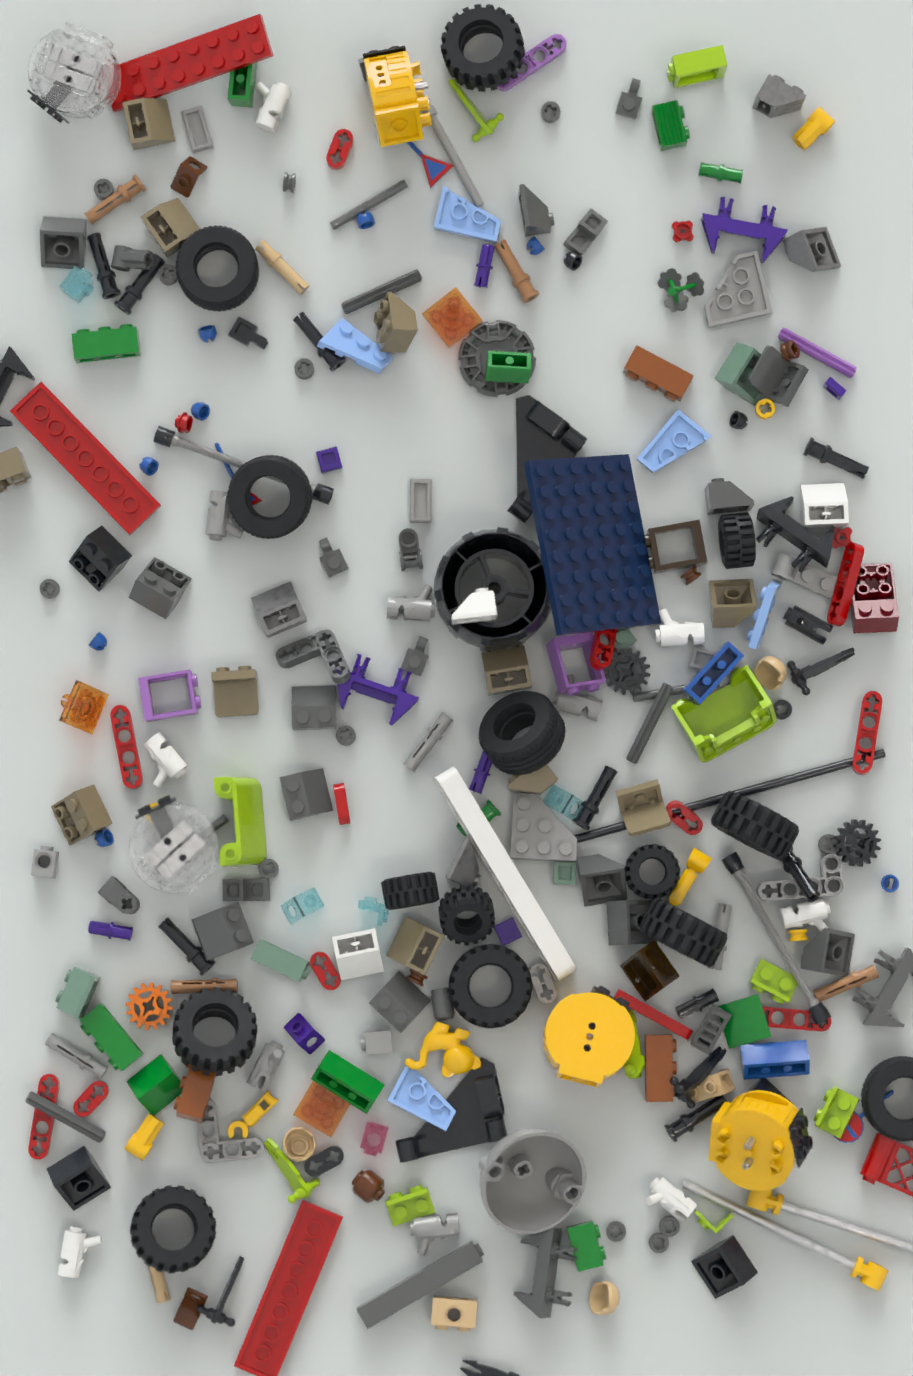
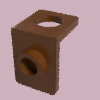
M189 156L180 164L170 187L188 198L198 177L206 171L207 166ZM189 164H195L199 167V169H195L191 167Z
M188 1287L173 1322L193 1330L200 1316L196 1308L199 1305L204 1306L208 1296Z

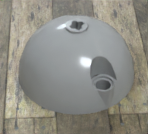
M528 1128L510 1133L497 1142L490 1152L479 1161V1168L481 1170L480 1194L483 1204L496 1224L513 1233L535 1234L555 1227L572 1213L584 1192L586 1168L579 1150L566 1138L550 1130Z

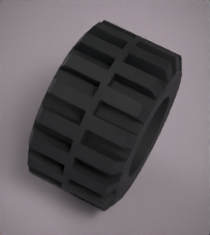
M749 513L721 515L718 522V537L723 565L726 569L752 567L756 559V542L753 522Z
M647 844L633 851L624 867L625 880L629 889L644 899L653 900L667 896L675 889L680 878V867L678 859L673 855L674 853L658 844ZM656 859L663 864L665 876L660 883L649 885L640 878L639 868L645 860Z
M434 872L404 875L385 879L381 882L385 908L388 910L434 903L440 899Z
M460 885L459 889L454 887L451 889V893L446 892L444 898H441L438 909L440 925L443 934L447 935L450 941L455 940V943L459 945L461 942L464 945H469L471 942L477 944L478 940L484 941L486 935L492 933V928L495 927L493 902L489 898V894L483 892L482 888L478 887L475 889L474 885H469V887ZM465 911L477 913L469 919L457 917V915Z

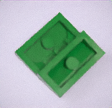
M758 994L718 1006L732 1014L724 1028L729 1049L771 1037Z

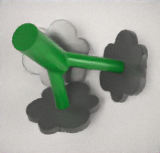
M670 268L667 272L660 274L657 284L668 292L667 298L664 300V306L670 308L671 312L686 310L689 298L684 295V290L691 292L693 297L703 295L704 281L697 272L687 276L688 282L684 286H681L680 283L682 279L681 274L677 273L674 268Z

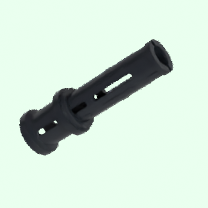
M101 233L90 234L87 239L89 240L98 270L97 281L100 282L102 287V298L111 299L121 294V291L117 288L115 282L116 274L110 269Z
M155 253L153 254L155 259L154 266L150 270H142L135 281L125 287V293L119 301L114 302V305L127 315L131 314V309L135 303L142 299V292L165 263Z
M301 312L299 314L300 318L296 316L293 321L318 349V356L320 358L323 357L329 364L331 372L337 370L345 363L346 358L335 355V351L325 347L322 349L317 347L323 335L305 313Z
M812 437L803 452L804 456L810 455L820 460L822 464L828 462L861 479H864L869 469V466H865L833 451L830 445L824 446L814 441Z
M605 765L587 801L581 803L582 808L577 817L572 819L574 824L589 831V825L593 817L599 813L598 806L615 775L618 773L615 769Z
M791 847L787 857L781 860L783 869L792 875L808 902H814L819 898L820 892L804 871L802 860L796 857L793 847Z
M169 917L158 926L187 956L188 963L192 962L200 971L201 976L215 965L216 962L214 960L206 961L202 947H196Z
M723 1095L717 1096L688 1115H680V1119L670 1125L666 1124L664 1127L675 1143L677 1138L686 1132L691 1133L694 1126L719 1111L727 1100Z

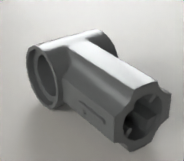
M115 245L111 268L119 271H130V269L150 270L154 266L155 261L153 252Z

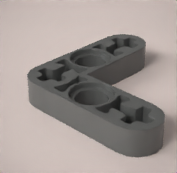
M322 630L278 649L275 655L279 666L285 669L322 655L330 676L335 683H346L351 677L349 667L331 630ZM328 638L331 646L327 647L324 639ZM304 646H312L310 651L306 653L301 652ZM333 653L339 654L337 659L328 660L329 655ZM340 666L343 674L338 675L335 667Z

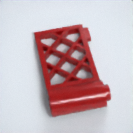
M876 1133L859 1173L863 1175L862 1180L873 1185L875 1181H878L913 1197V1192L909 1190L906 1183L913 1179V1175L904 1178L900 1168L909 1163H912L913 1166V1156L911 1154L913 1153V1148ZM899 1148L907 1151L910 1159L899 1164L896 1155ZM897 1169L901 1180L895 1183L887 1181L889 1172ZM903 1183L905 1188L900 1187L898 1185Z

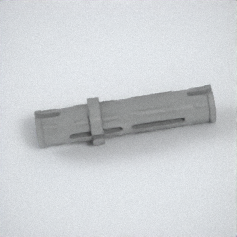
M442 712L433 726L428 727L427 734L403 765L415 772L435 743L443 738L442 734L453 722V719Z
M719 903L715 927L727 934L733 905L726 904L725 907L724 903ZM724 945L716 960V965L714 964L708 968L714 969L715 967L716 970H722L724 951L727 950V946Z
M51 1033L45 1042L46 1046L78 1064L80 1069L88 1070L99 1077V1079H102L108 1069L107 1066L93 1059L91 1054L83 1053L54 1035V1033Z

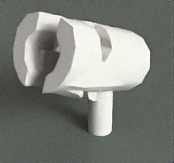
M258 82L255 89L264 96V104L259 109L255 124H258L257 126L265 131L275 133L279 126V122L276 119L283 117V112L291 92L289 91V86L281 82L272 84L270 90L263 83Z
M666 608L659 611L664 625H659V630H655L656 643H660L661 647L686 645L688 636L692 639L693 645L705 643L703 623L684 621L685 624H679L677 621H672Z
M158 732L144 746L151 759L158 763L160 772L153 784L161 788L167 775L170 779L175 777L178 780L187 773L185 768L188 765L172 746L163 748L167 740Z
M818 898L814 902L806 901L797 904L796 914L791 906L779 909L784 929L800 928L805 924L816 925L820 932L824 928H828L823 920L828 919L827 914H830L831 910L829 902L824 901L823 898Z
M663 1176L660 1179L656 1177L648 1186L651 1189L649 1192L651 1196L645 1198V1203L650 1206L659 1202L670 1214L682 1222L685 1221L686 1217L697 1206L696 1202L690 1197L685 1198L684 1192L673 1186Z
M70 1226L69 1230H65L60 1257L68 1262L59 1264L57 1275L78 1278L84 1263V1259H82L83 1253L87 1251L88 1247L102 1244L101 1236L86 1239L87 1233L83 1232V1228Z

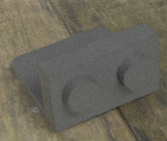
M767 345L748 377V383L772 402L789 407L809 369L804 365L785 361L781 353L773 346Z

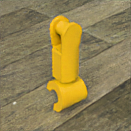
M695 847L686 863L688 869L685 868L676 884L677 886L669 895V902L674 906L679 905L698 876L696 872L701 874L712 859Z
M268 1090L242 1116V1121H233L229 1125L228 1135L230 1139L234 1136V1129L236 1127L242 1129V1136L246 1138L248 1127H253L279 1099H275L270 1094L271 1091ZM263 1100L269 1105L265 1110L259 1105Z

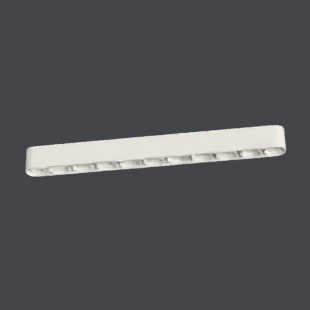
M452 766L436 776L434 781L552 977L557 982H560L577 970L574 962L456 768Z

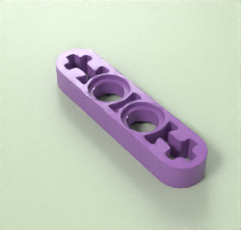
M554 34L526 52L522 60L523 64L528 68L527 72L524 74L518 73L515 76L517 78L515 80L511 77L508 78L509 83L505 86L499 84L497 89L500 91L510 90L562 55L566 50L565 38L560 34ZM553 41H556L557 43L561 42L560 49L554 47L550 50V54L552 55L549 56L547 49L549 50L550 48H552ZM536 52H543L545 54V59L542 62L534 60L533 55Z

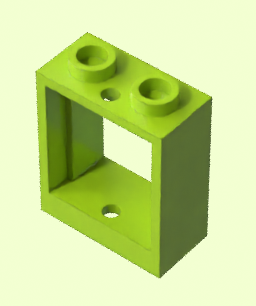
M723 45L673 55L671 62L668 63V81L673 82L674 88L723 78L728 66Z

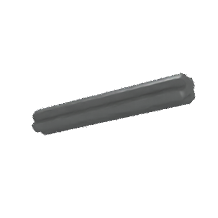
M417 269L342 302V309L345 314H349L384 298L387 292L395 293L422 280L421 274Z
M667 683L662 684L626 757L628 761L634 764L638 762L673 691L671 685Z
M33 1091L27 1095L25 1102L99 1143L104 1139L106 1132Z

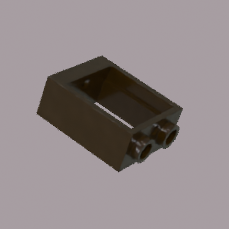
M700 519L649 528L647 535H644L646 547H650L651 556H648L650 568L654 569L655 574L707 564ZM690 528L696 559L660 565L655 535Z
M655 940L637 951L620 965L644 1001H647L680 977Z

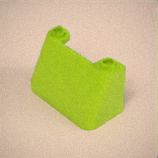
M748 665L733 670L730 676V684L708 695L700 705H696L690 699H680L671 706L675 717L701 762H709L771 728L777 721L771 700Z
M250 777L213 778L214 790L217 796L233 801L236 842L222 846L219 854L220 866L226 868L260 864L266 859L267 855L261 784L255 778Z

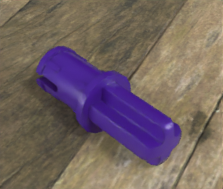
M482 245L479 264H476V267H478L474 283L476 287H488L490 270L493 269L491 263L494 246Z
M484 751L480 757L477 769L474 768L475 774L469 790L482 794L487 776L491 775L489 771L492 765Z
M90 921L88 932L90 934L108 936V939L114 937L130 941L133 927L115 925L114 922L109 924Z

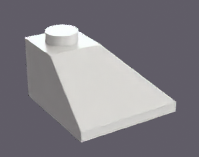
M488 588L475 589V593H471L452 614V625L496 620L497 611L494 591H489Z

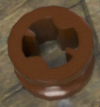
M789 340L787 343L780 345V352L785 361L789 362L799 357L800 351L795 341Z
M696 566L680 576L681 579L686 580V586L702 575L701 572H697Z
M410 968V975L406 976V979L423 987V980L428 977Z

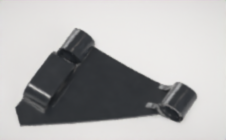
M530 395L516 398L517 498L507 510L523 523L533 513L524 462L529 460L575 458L588 439L571 427L566 420Z
M481 1057V1067L475 1070L471 1069L448 1096L446 1101L456 1110V1114L447 1131L426 1122L415 1136L395 1141L400 1163L486 1142L500 1141L507 1136L503 1118L505 1114L504 1104L494 1063Z

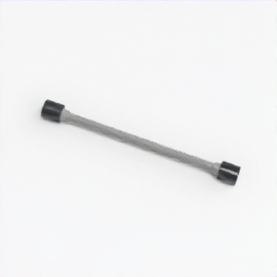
M158 426L153 442L169 448L171 445L182 446V448L190 449V451H195V453L203 454L218 461L221 460V462L229 463V465H234L237 468L246 463V461L243 462V460H238V458H233L232 456L230 457L215 450L212 451V449L199 446V444L181 439L180 436L175 435V431L162 426ZM267 476L268 479H271V480L273 479V481H276V482L278 481L279 483L281 482V483L285 484V483H284L282 480H280L279 478L272 477V476ZM319 483L317 486L311 484L312 499L329 505L334 488Z
M734 852L721 860L725 868L742 884L741 887H743L744 892H746L745 894L750 899L749 901L753 904L752 906H754L758 916H760L759 918L763 921L762 923L766 926L765 928L770 933L769 935L773 938L772 941L776 943V948H778L779 953L784 958L783 960L787 963L786 965H788L789 970H791L790 972L794 975L793 977L797 980L796 982L801 987L800 989L804 992L803 995L807 997L806 1000L809 1002L807 1004L810 1007L809 1011L814 1023L817 1025L830 1018L831 1015L827 1008L817 998L815 999L813 992H811L810 987L805 982L806 980H804L803 975L798 970L799 968L795 965L796 963L792 960L793 958L790 953H788L789 951L785 948L784 943H782L783 940H781L779 933H777L776 928L771 923L772 921H770L769 916L764 911L765 909L761 906L762 904L757 899L756 894H754L755 892L751 889L749 881L744 877V866L738 853Z

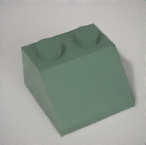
M736 342L715 376V379L724 388L754 406L762 394L748 383V377L761 354L753 347Z
M74 967L73 971L69 969L64 982H67L64 991H59L55 1000L58 1003L56 1008L75 1018H83L101 977L78 967Z

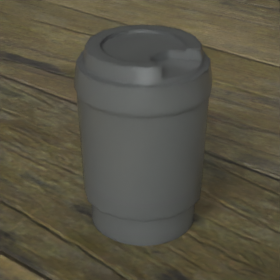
M448 987L431 990L433 1013L436 1021L453 1019L455 1011Z

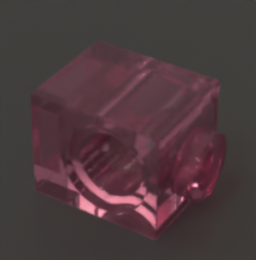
M367 1121L360 1148L364 1149L363 1153L372 1156L382 1153L388 1126ZM376 1133L379 1135L380 1143L373 1146L368 1143L367 1138L370 1134Z

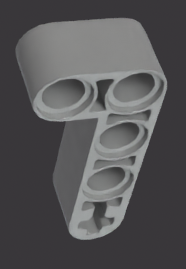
M835 854L825 855L820 861L821 877L810 878L820 892L819 897L839 895L844 889L841 859ZM828 858L836 861L834 870L827 869L825 862ZM794 879L763 882L757 887L756 892L762 901L806 898ZM830 880H835L838 883L837 891H829L827 884ZM787 883L792 884L795 888V892L791 896L784 893V886ZM776 884H779L778 892L780 897H777L778 893L769 894V898H767L766 894H762V890L766 888V885H768L769 889H776Z

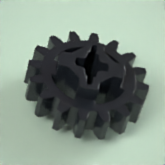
M620 648V654L617 655L613 652L612 656L614 658L611 660L610 665L604 669L608 671V674H605V678L610 679L607 683L608 686L615 685L614 692L621 689V694L625 695L626 690H629L630 694L633 695L635 688L639 691L642 690L641 683L648 684L644 678L651 675L646 672L650 665L643 663L647 659L645 656L639 658L640 651L637 650L635 654H632V648H628L627 653H625L623 648ZM630 657L627 662H618L620 658ZM637 662L641 667V675L636 671ZM631 666L630 671L632 674L623 677L624 672L621 671L622 668ZM613 668H615L618 673L616 681L612 673ZM626 681H636V683L630 686H623Z
M852 819L851 824L844 822V829L837 828L840 835L833 837L838 840V843L833 845V847L839 848L836 855L843 856L841 861L844 863L849 861V866L857 864L858 867H862L863 861L866 864H870V857L877 858V855L874 853L875 850H881L879 846H876L877 842H880L881 839L875 837L879 831L871 830L873 827L872 823L865 825L866 820L858 822L857 819ZM855 828L862 829L865 833L860 834ZM855 852V854L859 857L855 858L851 856L849 853Z

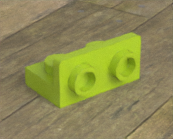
M760 959L749 980V983L753 984L752 989L761 994L764 991L772 994L771 999L782 1005L784 1001L790 1003L791 997L798 985L793 975L763 959Z
M834 1086L832 1090L828 1089L823 1099L826 1103L823 1109L819 1108L814 1117L816 1123L814 1126L841 1139L860 1099Z
M422 1185L409 1188L410 1193L402 1195L400 1191L388 1195L389 1199L385 1200L393 1227L414 1220L413 1218L436 1213L428 1187L423 1188Z

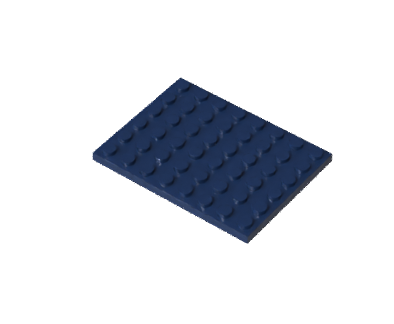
M629 454L529 460L524 462L556 636L661 624Z

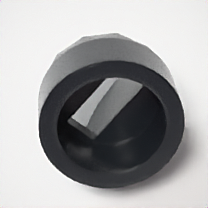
M573 251L566 253L567 257L563 259L565 266L572 271L577 270L582 263V256Z
M735 411L730 417V427L744 429L747 426L746 421H748V418L744 413Z

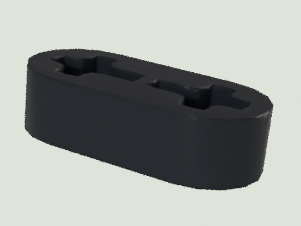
M331 1146L310 1157L305 1163V1172L311 1177H317L338 1166L344 1159L343 1150L338 1146ZM331 1150L340 1153L338 1156L339 1161L337 1162L334 1160L326 1162L325 1158L330 1156L329 1151ZM311 1161L315 1163L323 1161L324 1164L318 1167L319 1172L316 1173L314 1170H309Z

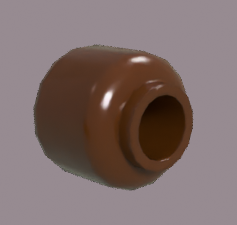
M361 1170L352 1181L353 1193L366 1203H371L374 1200L379 1201L385 1193V1190H383L384 1180L372 1170H366L365 1172Z

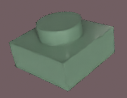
M628 628L617 629L614 648L620 653V648L625 650L636 642L637 639Z
M554 862L553 884L576 885V863Z

